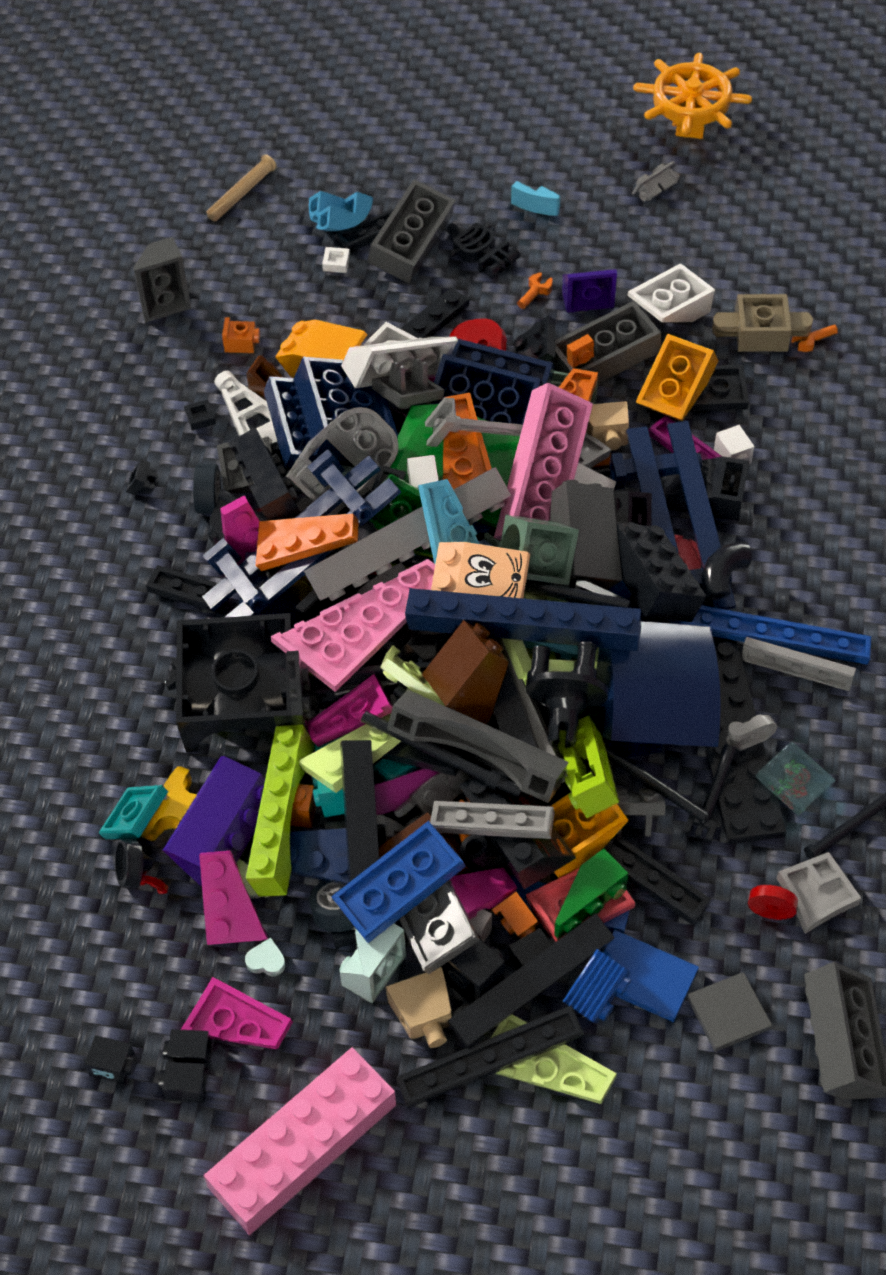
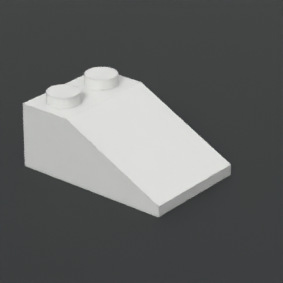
M679 264L628 291L627 296L661 322H694L710 313L715 289L685 266Z

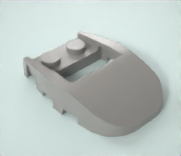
M364 407L349 409L336 417L307 443L286 477L314 502L331 486L328 485L324 488L307 468L312 463L308 458L326 439L354 467L368 455L378 466L390 467L398 453L397 436L394 430L375 411ZM377 473L356 490L361 497L369 490L372 491ZM342 502L327 516L338 514L347 505Z

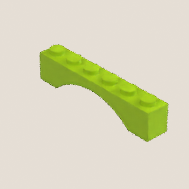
M303 724L276 726L246 874V880L259 897L287 895L291 874L290 823L292 807L298 785L305 774L299 760L312 754L315 745Z

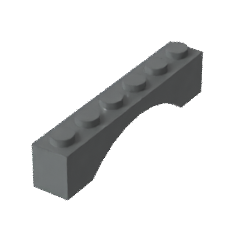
M407 690L393 705L387 726L388 730L412 741L445 744L476 754L506 773L521 791L547 803L550 802L560 788L569 763L410 690Z

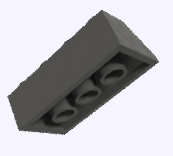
M836 962L829 963L804 974L806 982L805 993L809 1000L811 1012L810 1023L814 1030L816 1042L815 1052L819 1060L821 1072L820 1083L824 1093L842 1100L886 1097V1054L871 977Z

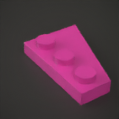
M245 495L220 508L225 540L241 556L242 559L238 561L239 565L245 559V552H255L257 550L260 521Z
M212 977L181 1030L209 1031L211 1039L278 1049L293 1021L291 1018Z

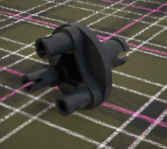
M578 643V658L574 662V669L571 672H548L551 649L544 646H535L532 649L533 656L531 670L527 673L526 693L532 699L546 704L550 711L549 735L547 737L548 743L551 746L557 747L561 730L566 732L565 748L574 747L577 741L579 715L585 708L602 705L608 699L609 689L607 685L596 679L597 670L594 668L597 645L595 643Z

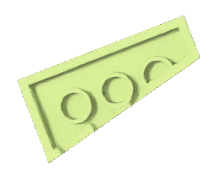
M391 713L382 717V719L389 722ZM365 724L299 760V763L305 772L337 793L343 788L340 749L342 740H371L373 763L401 741Z
M512 1014L498 1025L492 1037L524 1025L527 1022ZM562 1045L495 1073L599 1104L602 1103L617 1077L615 1072L567 1045Z

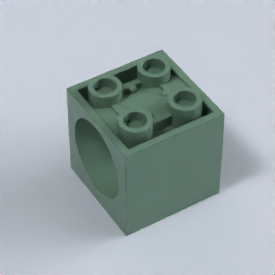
M505 515L500 547L530 553L527 580L569 585L579 529L552 521Z

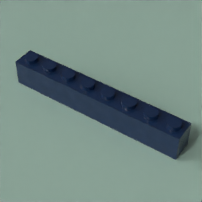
M414 588L409 589L405 610L409 630L453 634L464 620L474 626L476 623L481 624L490 632L488 637L567 645L592 642V644L595 643L599 648L638 651L642 626L641 609Z

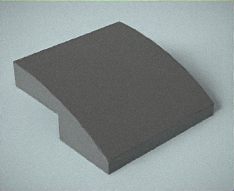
M269 437L263 438L270 452L274 455L271 439ZM228 442L217 445L224 489L231 494L252 492Z

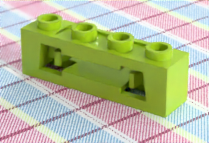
M588 715L579 720L577 741L572 748H565L566 732L560 730V743L557 746L564 758L563 760L569 762L566 769L567 776L564 778L571 791L568 796L573 807L576 810L581 809L586 818H589L619 803L603 737L590 716ZM581 757L584 760L588 758L589 765L596 776L592 772L587 774L586 767L580 759Z

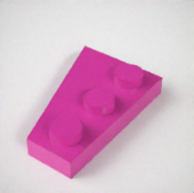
M373 674L314 717L312 721H309L308 733L311 740L319 747L365 725V723L361 722L365 711L382 718L392 712L393 705L381 682Z
M231 851L200 853L207 945L267 940L268 935L257 915V910L251 901Z
M504 867L456 875L450 879L470 920L476 917L477 912L484 908L491 909L499 905L517 890L516 884Z

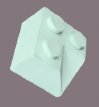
M392 924L370 943H367L356 929L357 950L352 957L347 956L339 969L342 986L370 1003L375 1001L406 957L404 929L396 924Z

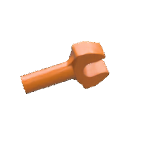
M542 273L532 275L529 278V287L531 288L517 302L518 307L525 309L538 294L549 295L552 292V278L541 284Z
M831 325L813 331L807 337H792L791 342L804 340L799 342L797 350L800 352H810L814 349L815 341L837 334L838 329L836 325Z

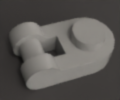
M761 714L756 715L745 723L732 722L728 727L726 744L732 745L740 751L770 738L776 732L777 724L770 715Z

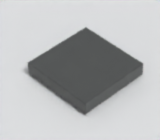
M744 972L689 993L687 996V1000L714 1052L771 1030L772 1024Z

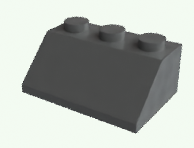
M170 237L150 243L133 267L145 323L191 309L183 258L174 238Z

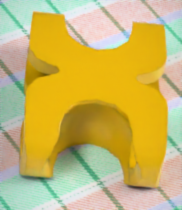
M178 766L164 784V787L168 790L167 800L162 801L141 834V837L154 841L165 830L177 828L197 795L188 792L192 784L189 769Z

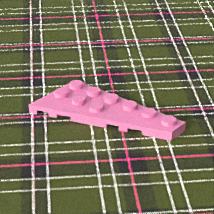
M427 559L398 573V577L386 583L380 582L374 585L372 590L362 595L358 593L321 611L319 616L307 622L303 620L295 624L293 629L283 634L279 632L271 636V641L286 654L287 651L299 650L303 667L308 668L310 673L336 692L407 622L405 610L409 589L431 590L435 564Z

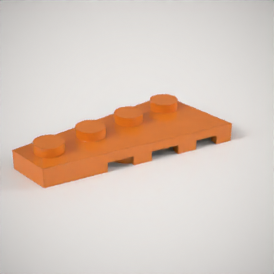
M354 514L259 521L256 566L261 571L356 543L358 542L359 519Z

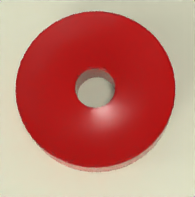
M760 885L750 890L748 907L757 915L776 920L789 919L795 916L798 898L788 889L774 885Z

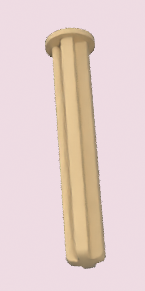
M263 155L261 161L207 210V217L216 222L270 171H275L277 165L273 158L269 155Z

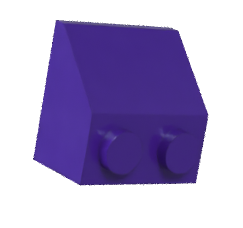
M610 269L563 274L562 294L566 313L615 308L617 270Z

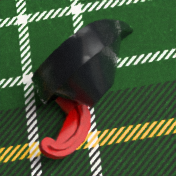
M119 839L111 844L115 874L119 886L137 888L146 883L156 888L159 894H166L168 892V886L163 881L144 875L152 869L153 860L142 851L138 841Z

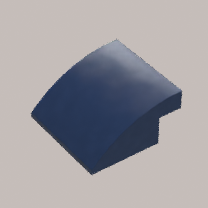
M457 338L458 341L451 355L442 354L434 380L435 384L444 389V397L470 393L478 418L492 422L523 425L532 390L546 383H551L555 371L554 364ZM442 400L433 401L432 404H439Z
M303 356L294 378L269 376L264 388L266 402L285 468H292L307 443L336 417L349 409L364 407L375 411L394 430L398 438L387 399L373 390L372 386L355 388L341 366L343 363L341 359ZM327 439L308 458L313 462L328 449L339 463L348 461Z
M641 621L638 651L599 648L596 679L606 684L609 689L607 701L599 705L606 708L603 728L604 738L611 741L718 747L721 711L720 681L716 650L710 627Z

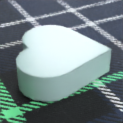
M271 938L251 949L245 956L247 969L254 974L264 972L268 976H278L285 969L284 957Z

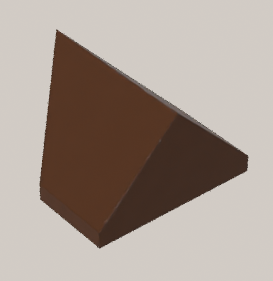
M262 355L256 358L246 373L249 390L265 401L264 388L269 376L283 377L274 363L266 360Z

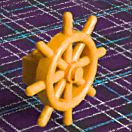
M701 53L695 54L693 62L680 63L671 67L661 59H657L654 62V66L661 74L657 77L655 84L635 83L633 86L635 92L653 94L655 107L645 112V119L651 120L662 114L667 119L673 121L672 126H676V136L703 139L705 124L714 121L729 129L732 126V121L725 114L729 110L730 104H750L752 97L746 94L732 93V86L729 80L740 74L739 68L734 67L723 73L713 66L703 64V55ZM672 83H674L677 87H673V86H669V85L672 84ZM713 88H717V89H718V91H710V90L713 89ZM665 95L676 97L669 100ZM709 100H713V101H717V102L712 105V104L709 102Z

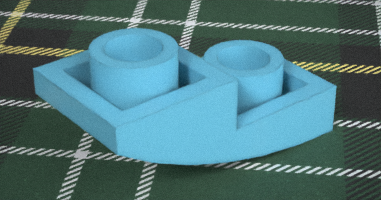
M518 181L511 186V204L543 215L557 216L560 213V195L543 186L535 191Z

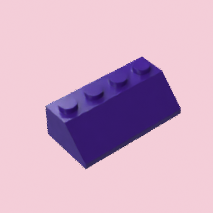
M225 756L219 758L163 849L200 886H202L200 853L231 851L235 862L237 863L255 833L266 779L261 773Z

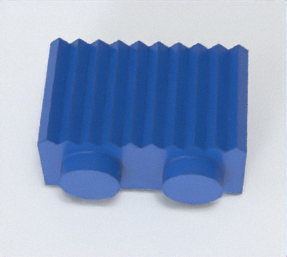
M597 949L563 1002L569 1006L572 1005L574 1010L595 1024L600 1019L604 1022L614 1008L611 1002L616 994L622 995L630 985L631 979L628 976L631 972Z

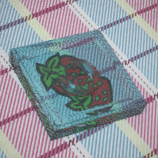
M793 741L755 776L798 816L835 782L831 775Z

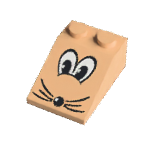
M439 542L431 590L524 598L530 553L469 542Z

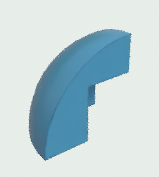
M320 191L309 198L310 219L317 223L316 228L320 230L335 232L350 229L360 224L366 218L371 209L373 197L356 192L343 199Z

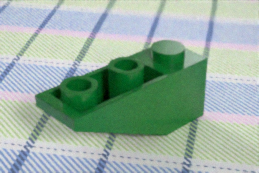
M604 848L580 866L555 921L554 936L557 939L571 932L588 916L591 917L595 913H600L605 903L612 898L614 900L618 899L626 891L628 872Z

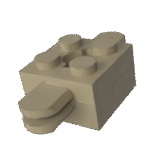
M737 294L735 312L716 313L713 318L712 332L716 337H737L738 352L788 351L790 337L809 336L813 318L808 312H789L787 294Z

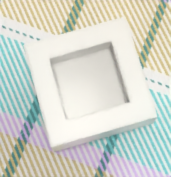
M326 247L322 263L323 271L347 273L350 249Z

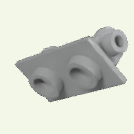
M674 161L667 165L660 164L653 170V174L650 176L645 174L636 181L637 186L633 190L632 195L639 192L642 201H650L662 192L658 184L664 191L678 182L679 174L671 169Z

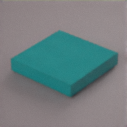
M162 785L128 787L102 826L99 834L105 840L140 838L167 795L168 790Z

